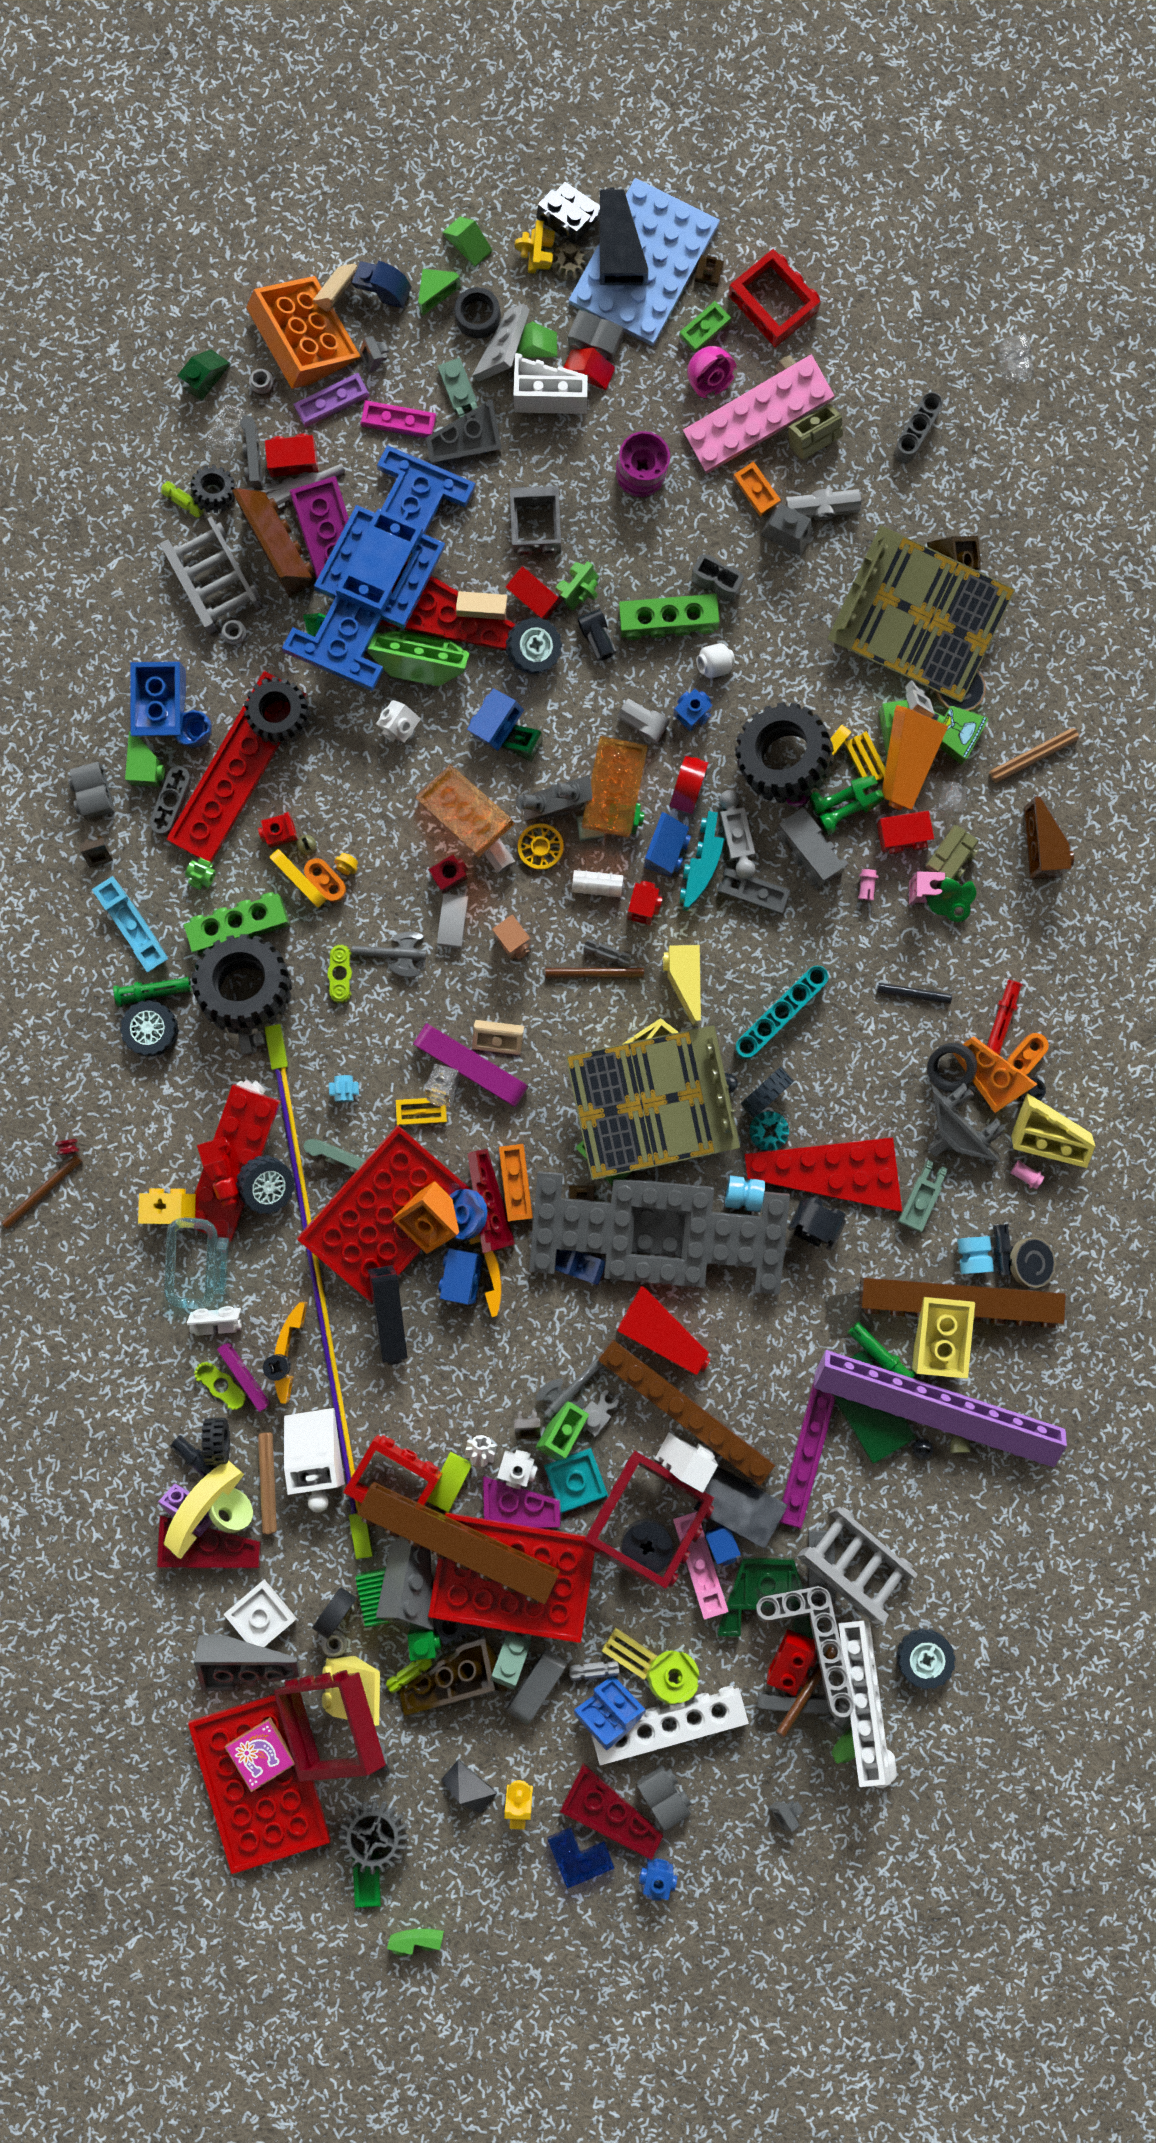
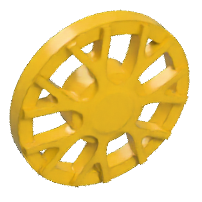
M531 825L519 837V856L530 868L537 870L551 868L562 857L564 849L562 837L550 825ZM541 828L542 836L535 838L533 830ZM549 831H552L555 836L549 841L545 836ZM525 835L532 839L531 845L522 842ZM560 844V850L552 851L550 850V845ZM531 849L533 854L525 858L522 851ZM548 853L554 858L549 864L544 858ZM535 856L541 857L540 865L532 864Z

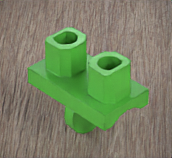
M588 561L585 565L575 562L569 572L571 577L574 578L569 584L563 580L555 587L557 594L572 611L580 601L584 603L587 598L595 600L598 596L594 589L598 585L599 575L594 571V565Z

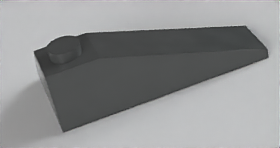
M199 1635L194 1665L202 1691L235 1690V1686L238 1684L246 1683L250 1687L255 1686L259 1680L266 1679L270 1682L300 1677L297 1657L225 1635Z

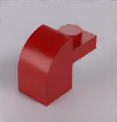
M685 755L669 807L693 814L709 762Z

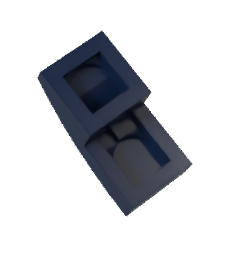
M556 1249L555 1270L599 1285L606 1261L579 1251Z

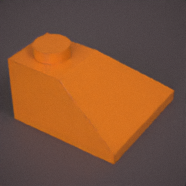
M436 1182L419 1191L393 1217V1220L426 1254L454 1238L459 1233L453 1200Z

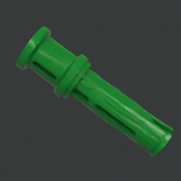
M189 977L144 985L142 982H135L134 985L113 986L114 999L118 1008L122 1007L123 1004L145 1002V999L192 992ZM176 986L175 988L156 991L159 988ZM133 993V995L124 996V994Z
M860 1322L854 1324L855 1327H851L847 1332L881 1365L880 1368L910 1378L914 1377L915 1372L913 1370L909 1371L899 1361L900 1357L898 1355H891Z

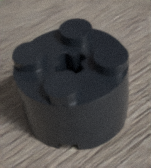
M809 1197L808 1200H801L787 1229L789 1231L795 1229L794 1235L818 1247L821 1243L827 1244V1250H834L846 1224L844 1219L846 1214L835 1208L829 1210L823 1207L822 1201Z
M644 1518L631 1523L625 1529L621 1539L622 1554L654 1573H658L665 1568L672 1557L673 1544L670 1534L665 1526L655 1519ZM647 1541H651V1547L653 1548L643 1551L641 1543L646 1544Z

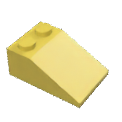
M700 945L669 946L668 952H664L663 971H668V979L692 1025L698 1026L701 1021Z
M923 1297L914 1343L913 1371L917 1374L968 1379L975 1302Z
M356 1656L327 1658L326 1667H323L322 1674L330 1672L332 1676L343 1670H347L348 1674L360 1673L374 1725H379L380 1671ZM339 1688L325 1689V1693L322 1695V1705L325 1711L333 1717L348 1720Z

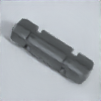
M587 939L583 948L585 953L590 955L596 954L598 958L611 963L617 962L619 966L625 968L628 967L631 960L630 954L625 952L619 953L617 949L601 943L598 945L596 941Z

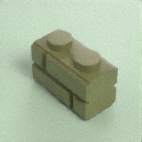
M826 404L788 426L790 448L801 459H805L827 445L832 444L833 441L843 437L841 414L833 406Z
M954 825L924 869L928 872H944L945 877H949L957 882L965 871L962 868L965 861L971 862L979 851L976 848L979 840L958 825Z

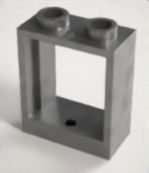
M559 486L510 488L513 553H518L520 556H529L536 552H542L544 555H553L561 551ZM553 505L555 540L519 541L517 506Z

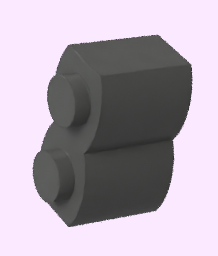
M579 310L568 334V344L571 345L573 350L594 348L606 360L613 361L624 336L623 327L614 322L600 319L591 313Z
M701 554L693 567L691 580L695 585L704 590H712L719 598L734 602L742 587L744 576L733 567L722 566L716 558Z
M99 762L70 769L71 777H68V783L72 792H76L77 800H74V807L78 815L81 814L82 817L88 820L115 812L105 770Z
M661 1765L639 1779L637 1785L660 1825L666 1831L691 1815L689 1806L692 1805V1802L685 1791L680 1793L675 1784L678 1783V1779L672 1769L666 1770L664 1765Z

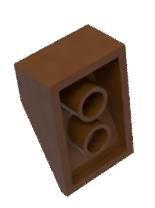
M1035 796L1024 807L1030 880L1060 878L1074 865V853L1070 851L1067 839L1041 797Z

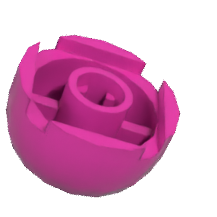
M708 346L700 349L691 358L687 367V377L697 395L707 398L706 395L714 390L715 395L727 389L735 377L732 373L734 368L737 370V365L731 355L724 349L717 346Z

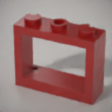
M774 248L729 285L728 296L775 348L818 313L821 303L818 293L804 283L801 274L797 271L794 272L788 265L787 259L782 254H778ZM770 266L805 304L781 326L776 323L745 288Z
M377 1435L371 1442L343 1493L360 1503L363 1502L369 1487L359 1482L376 1451L428 1481L427 1486L417 1501L422 1505H425L443 1473L438 1471L439 1468L433 1465L432 1462H423L416 1458L417 1454L407 1448L401 1449L394 1445L395 1441L393 1439L387 1438L385 1435Z

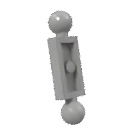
M726 790L720 796V804L727 811L720 812V819L730 861H739L736 865L737 875L740 878L748 879L755 873L754 863L748 860V858L755 856V850L745 807L736 809L739 803L738 794L733 790Z

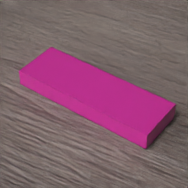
M365 400L360 424L362 427L426 438L433 434L437 416L436 413Z

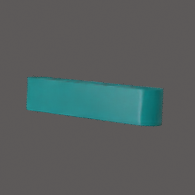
M813 966L738 1039L734 1046L737 1057L744 1060L752 1058L825 986L829 978L827 970L822 966ZM813 972L819 973L822 976V983L814 984L810 980V974ZM797 989L803 991L805 995L804 1001H796L792 995L793 991ZM775 1008H785L787 1010V1018L779 1019L775 1015ZM766 1024L770 1028V1034L765 1037L761 1036L757 1031L758 1025ZM747 1041L751 1043L753 1050L750 1054L741 1052L739 1047L741 1042Z

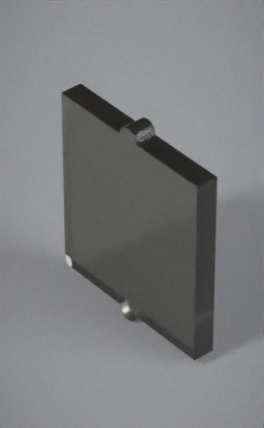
M860 1291L824 1297L827 1312L825 1319L828 1320L831 1338L849 1335L847 1332L851 1327L854 1328V1324L860 1322L868 1332L874 1331L872 1314L865 1313V1308H859Z

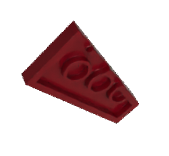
M488 1149L467 1153L473 1190L483 1196L487 1205L486 1223L480 1232L483 1253L514 1245L515 1241Z
M160 1515L157 1567L260 1568V1541L207 1528L200 1537L192 1532L197 1538L181 1559L178 1558L164 1545L165 1537L173 1518Z
M582 1763L564 1799L560 1812L652 1860L663 1838V1833L587 1765Z

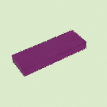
M226 1343L217 1349L257 1410L261 1412L270 1406V1401L231 1343Z

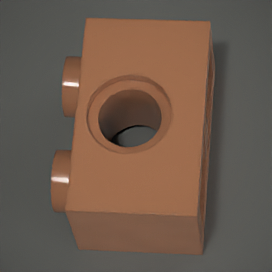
M513 914L492 929L494 937L511 960L515 957L519 960L530 952L529 947L532 946L531 939Z

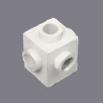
M392 700L388 707L382 711L376 725L383 730L381 734L388 740L394 742L396 739L405 743L413 734L414 728L421 718L405 704Z
M505 1450L497 1478L506 1480V1485L520 1489L521 1485L526 1487L528 1480L534 1481L537 1467L533 1466L534 1459L530 1458L531 1454L521 1450H516L515 1453ZM520 1466L523 1471L516 1472L514 1467Z

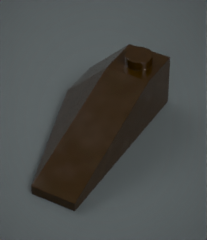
M952 536L927 542V547L972 569L981 568L978 536Z

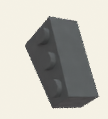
M804 808L779 823L777 827L779 832L776 833L778 839L783 845L787 844L792 850L790 855L793 861L798 866L800 864L806 871L804 876L811 886L815 884L819 889L842 874L849 863L845 858L841 861L833 852L835 846L831 841L827 843L820 833L822 830Z
M392 1540L376 1618L411 1630H433V1618L428 1617L432 1596L431 1550L425 1547H414L408 1543V1540Z

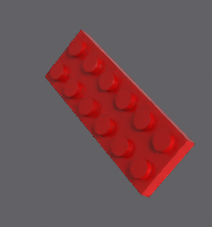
M233 1084L213 1140L225 1136L227 1145L224 1148L226 1154L230 1157L232 1172L230 1177H233L237 1183V1175L240 1173L242 1166H245L250 1159L253 1160L257 1156L262 1157L281 1101ZM203 1168L194 1193L196 1194L195 1224L184 1225L231 1242L245 1203L237 1195V1202L223 1206L222 1202L217 1200L213 1189L215 1180L212 1181Z

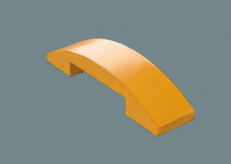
M480 1233L474 1238L469 1239L470 1244L481 1242ZM490 1251L484 1253L494 1290L486 1292L485 1295L491 1316L495 1317L498 1315L501 1304L502 1280L495 1252Z
M299 1302L289 1314L280 1331L275 1354H282L288 1357L293 1327L302 1328L304 1326L308 1302ZM286 1376L274 1381L280 1403L286 1404L290 1400L294 1379L292 1376Z

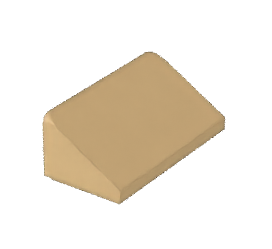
M349 264L338 267L313 299L314 303L326 312L329 311L353 280L357 265Z
M458 592L457 616L506 620L507 595Z
M475 1020L472 1049L521 1055L524 1026Z

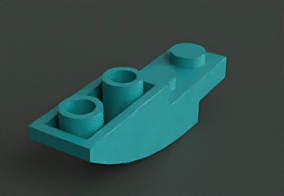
M708 811L707 818H702L700 832L704 833L703 842H698L696 856L701 858H691L690 865L685 864L683 879H687L686 889L681 888L679 903H683L684 911H688L697 902L711 881L717 867L724 838L714 837L718 812Z

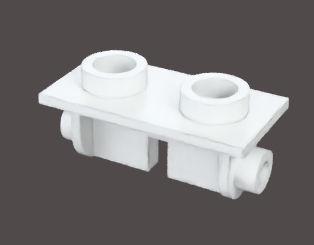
M226 1306L219 1310L197 1309L190 1313L187 1325H190V1333H195L196 1336L214 1334L215 1325L218 1326L219 1334L236 1333L242 1327L241 1320H238L241 1308Z

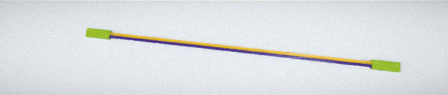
M281 1024L265 1027L271 1069L276 1072L304 1230L312 1220L286 1076L288 1062ZM306 1248L346 1482L348 1484L355 1469L318 1257ZM349 1496L351 1505L349 1521L356 1559L371 1557L373 1552L368 1524L364 1523L361 1520L362 1517L356 1513V1509L359 1511L361 1503Z

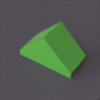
M460 216L442 232L474 267L492 252V248L475 220Z
M422 270L418 299L422 315H425L461 288L460 277L456 272Z
M535 322L526 324L516 353L521 354L522 358L557 357V332Z

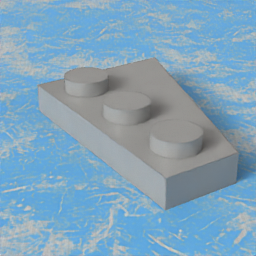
M524 303L514 308L511 307L505 312L500 325L472 374L475 380L480 382L511 368L530 310Z

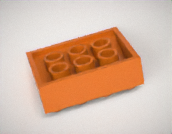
M315 276L254 289L246 307L292 389L313 384L361 357L334 308L332 307L326 312L314 303L313 299L322 289Z

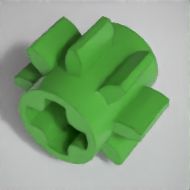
M201 857L198 862L192 860L185 872V877L189 878L188 884L199 890L202 889L203 885L209 887L216 875V871L211 869L213 864Z

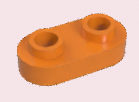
M314 858L309 860L304 867L306 878L327 901L338 902L342 900L346 894L344 882L322 859ZM316 868H320L322 873L319 876H314L313 871ZM332 886L338 887V892L336 894L330 893V888Z
M1032 1033L1026 1036L1008 1056L1006 1061L1014 1066V1062L1019 1060L1022 1063V1067L1018 1070L1027 1075L1048 1051L1049 1044L1046 1037L1039 1033ZM1031 1042L1037 1043L1038 1049L1036 1051L1030 1048Z

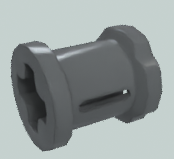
M840 1700V1706L836 1711L839 1713L848 1712L849 1705ZM832 1715L831 1718L827 1717L825 1721L844 1736L846 1733L845 1729L850 1724L851 1718L849 1715L845 1719H837Z

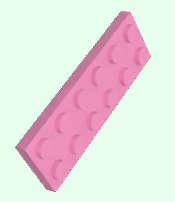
M811 354L683 429V432L707 474L833 401L835 396Z

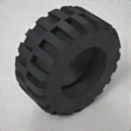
M785 702L777 703V707L774 708L768 705L764 707V712L760 714L758 712L754 713L751 716L753 720L750 723L746 721L742 726L744 733L738 734L736 740L739 745L735 748V755L738 759L736 762L747 784L750 785L757 795L762 794L763 798L769 801L773 800L774 797L777 803H785L786 799H790L791 802L799 801V796L805 795L807 798L812 795L811 790L813 788L819 789L823 785L821 779L823 777L828 778L831 772L829 766H832L834 761L832 754L834 751L833 744L822 719L817 714L814 715L808 707L805 706L801 709L797 703H791L790 706H786ZM786 736H796L806 741V751L801 760L794 766L783 770H774L764 765V754L768 747L777 739Z
M240 934V938H235L234 935L227 936V940L224 942L217 940L213 943L214 947L211 950L206 948L203 951L202 955L204 958L197 960L195 964L197 971L192 973V981L194 983L192 986L193 994L204 1015L210 1022H214L217 1028L221 1030L227 1028L228 1032L237 1034L238 1029H241L243 1034H251L252 1029L257 1028L259 1032L265 1029V1024L270 1023L273 1025L278 1021L276 1018L277 1014L283 1015L286 1011L284 1003H290L292 981L282 955L279 951H276L270 942L264 944L263 939L254 936L252 940L248 934ZM241 968H254L263 972L265 976L264 984L260 991L252 998L244 1001H230L221 996V985L224 979L233 971Z

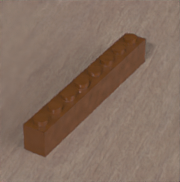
M860 1277L859 1308H865V1313L880 1314V1310H890V1315L905 1316V1312H915V1317L919 1318L923 1297L975 1302L973 1322H981L982 1317L990 1318V1323L1006 1324V1319L1016 1320L1015 1325L1031 1326V1321L1041 1322L1040 1327L1056 1328V1323L1064 1324L1066 1293Z
M612 1339L598 1357L599 1362L759 1486L775 1467L771 1460L616 1340Z
M373 1482L369 1487L357 1513L358 1516L362 1517L361 1520L371 1526H376L377 1524L385 1528V1532L391 1536L399 1537L400 1535L409 1539L408 1543L412 1546L430 1549L435 1557L451 1559L455 1561L457 1567L468 1571L472 1569L479 1573L478 1576L489 1582L495 1580L501 1583L502 1588L509 1592L516 1593L518 1591L526 1595L525 1598L534 1604L546 1603L560 1571L376 1482Z

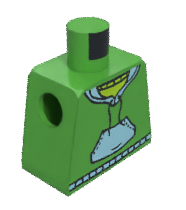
M950 706L945 716L934 712L935 715L931 719L948 726L939 748L958 763L963 764L985 727L988 718L954 706Z

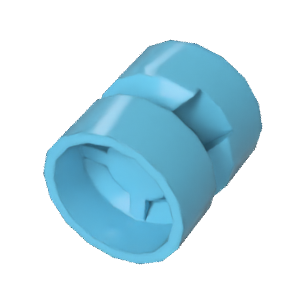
M730 1175L727 1184L725 1207L739 1209L741 1206H745V1209L748 1211L760 1213L765 1181L750 1179L746 1182L744 1177Z
M990 1236L957 1239L958 1253L963 1255V1258L959 1260L961 1274L994 1271L993 1259L988 1255V1252L991 1251Z

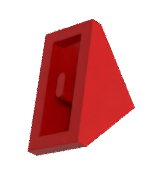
M594 348L571 350L563 367L587 375L588 384L603 390L607 389L615 371V367Z

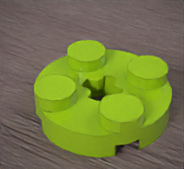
M666 1651L652 1661L646 1676L652 1693L667 1705L680 1704L689 1700L698 1689L699 1670L695 1661L686 1653ZM669 1671L679 1674L677 1677L678 1684L669 1681Z

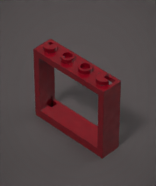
M634 1450L585 1536L582 1545L663 1592L667 1587L672 1588L678 1578V1574L675 1572L679 1564L684 1565L691 1553L687 1550L691 1541L696 1543L703 1529L699 1526L703 1519L708 1520L712 1514L714 1506L711 1504L715 1497L706 1492L702 1493L684 1483L669 1470ZM638 1465L701 1502L663 1577L598 1539Z
M343 1670L332 1676L330 1672H327L315 1678L314 1675H308L299 1680L297 1677L285 1680L284 1686L274 1690L299 1782L368 1776L386 1766L359 1672L348 1674L347 1670ZM338 1687L358 1757L320 1761L301 1692Z

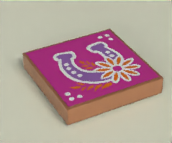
M271 1717L225 1746L251 1792L295 1765L291 1751Z

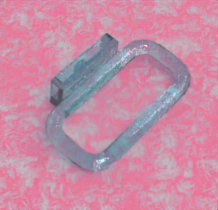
M178 1218L168 1226L166 1233L164 1293L167 1301L175 1307L201 1309L210 1305L215 1294L224 1295L227 1283L229 1238L219 1237L218 1239L217 1229L208 1220ZM180 1228L203 1229L208 1235L205 1294L201 1299L180 1298L174 1292L177 1231Z

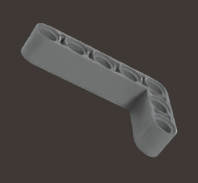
M812 1587L761 1598L756 1607V1614L764 1623L809 1616L829 1710L837 1719L847 1718L854 1710V1700L829 1592L823 1587ZM814 1594H821L825 1598V1604L817 1607L812 1603L811 1597ZM791 1598L798 1600L800 1609L790 1611L786 1607V1601ZM763 1604H772L775 1608V1613L772 1616L763 1615L760 1610ZM819 1620H827L831 1625V1630L827 1633L820 1632L817 1628V1622ZM826 1646L834 1647L837 1652L836 1658L827 1659L823 1655V1648ZM837 1672L842 1676L843 1682L840 1686H833L829 1682L828 1676L830 1673ZM844 1699L849 1705L848 1712H837L834 1707L835 1701Z

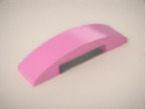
M697 1512L673 1519L680 1543ZM702 1530L696 1543L691 1541L687 1549L691 1553L686 1563L703 1618L707 1619L726 1613L728 1609Z

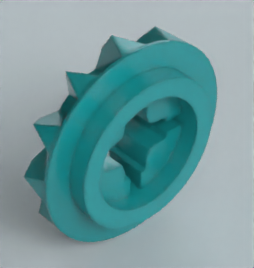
M774 1111L762 1112L750 1124V1138L762 1150H777L786 1143L789 1137V1124L782 1115ZM761 1123L768 1127L777 1123L774 1133H776L778 1139L771 1135L762 1139L765 1129Z

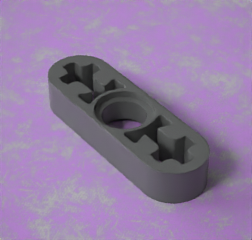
M175 766L168 772L150 818L152 830L159 835H167L171 832L192 781L191 774L182 766ZM182 772V775L185 777V780L179 781L177 788L181 790V793H178L174 789H169L170 786L175 788L177 781L174 779V776H179ZM171 794L176 795V805L173 807L165 806V798ZM163 808L165 811L172 813V816L166 814L165 821L168 825L167 827L162 826L159 829L156 822L157 820L162 821L164 813L160 810Z
M759 1691L757 1706L769 1710L789 1711L799 1694L796 1693L794 1696L784 1692ZM811 1695L801 1711L822 1714L831 1713L827 1697L823 1695Z

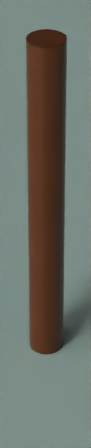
M644 967L545 968V978L644 977Z
M74 1155L1 1222L6 1229L12 1227L83 1162L78 1155Z
M829 1646L824 1656L827 1659H834L837 1652L836 1649ZM819 1663L777 1729L776 1734L778 1736L786 1737L822 1679Z

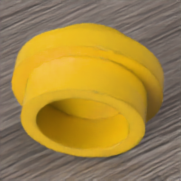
M341 853L340 857L338 856L334 860L337 870L345 875L355 874L358 870V861L349 854Z

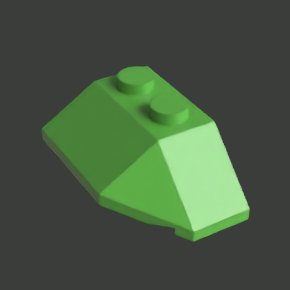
M392 631L384 634L375 633L368 647V653L379 665L383 666V669L391 677L434 686H440L464 673L470 655L469 652L463 651L460 646L451 640L408 631Z

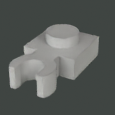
M911 680L905 686L907 691L906 698L909 704L908 708L932 718L935 713L930 699L924 695V687L922 685L917 687L914 680Z
M607 1389L601 1393L598 1405L591 1400L583 1410L589 1414L583 1427L594 1436L599 1433L611 1418L606 1411L616 1407L619 1402L618 1398L612 1403L605 1401V1396L609 1393Z

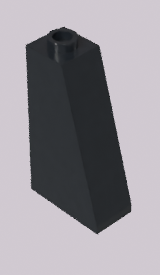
M614 187L600 189V285H648V266L624 189Z
M393 1265L367 1269L381 1360L383 1363L387 1362L388 1365L402 1363V1359H407L408 1356L397 1273Z

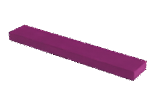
M815 1376L782 1502L787 1504L788 1507L779 1521L781 1524L802 1529L835 1403L831 1393H825L814 1388Z

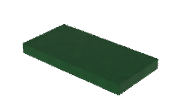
M861 1350L849 1357L873 1365L865 1350ZM832 1394L872 1464L916 1438L905 1418Z

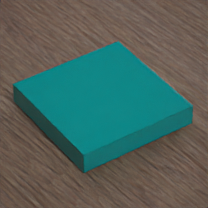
M591 1448L569 1455L566 1459L544 1465L555 1499L561 1502V1514L608 1497Z

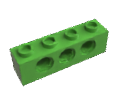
M717 594L619 602L621 638L627 637V640H638L641 636L651 635L652 638H662L665 634L675 633L676 636H686L694 631H699L700 634L713 633L714 630H718L719 626ZM695 612L699 615L700 618L697 620H690L687 617V614ZM670 614L675 617V620L673 622H666L662 617ZM646 616L650 618L651 622L641 624L638 619Z
M270 892L261 895L260 900L253 902L251 900H244L237 903L235 908L228 910L226 907L219 908L213 911V915L207 917L198 915L190 918V922L183 925L192 952L195 955H200L206 948L211 950L214 947V942L217 940L224 942L227 940V936L234 935L235 938H240V934H248L250 938H253L254 936L290 926L282 897L279 894ZM258 910H266L264 919L255 920V913ZM235 917H242L241 926L232 928V920ZM213 924H217L219 927L217 934L209 936L208 928Z

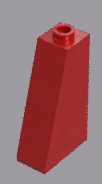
M640 1286L617 1331L696 1375L699 1371L704 1372L710 1362V1359L707 1357L709 1352L646 1288Z

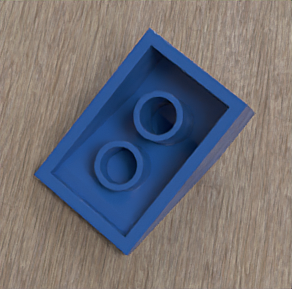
M130 662L132 737L181 736L186 697V669L181 662Z

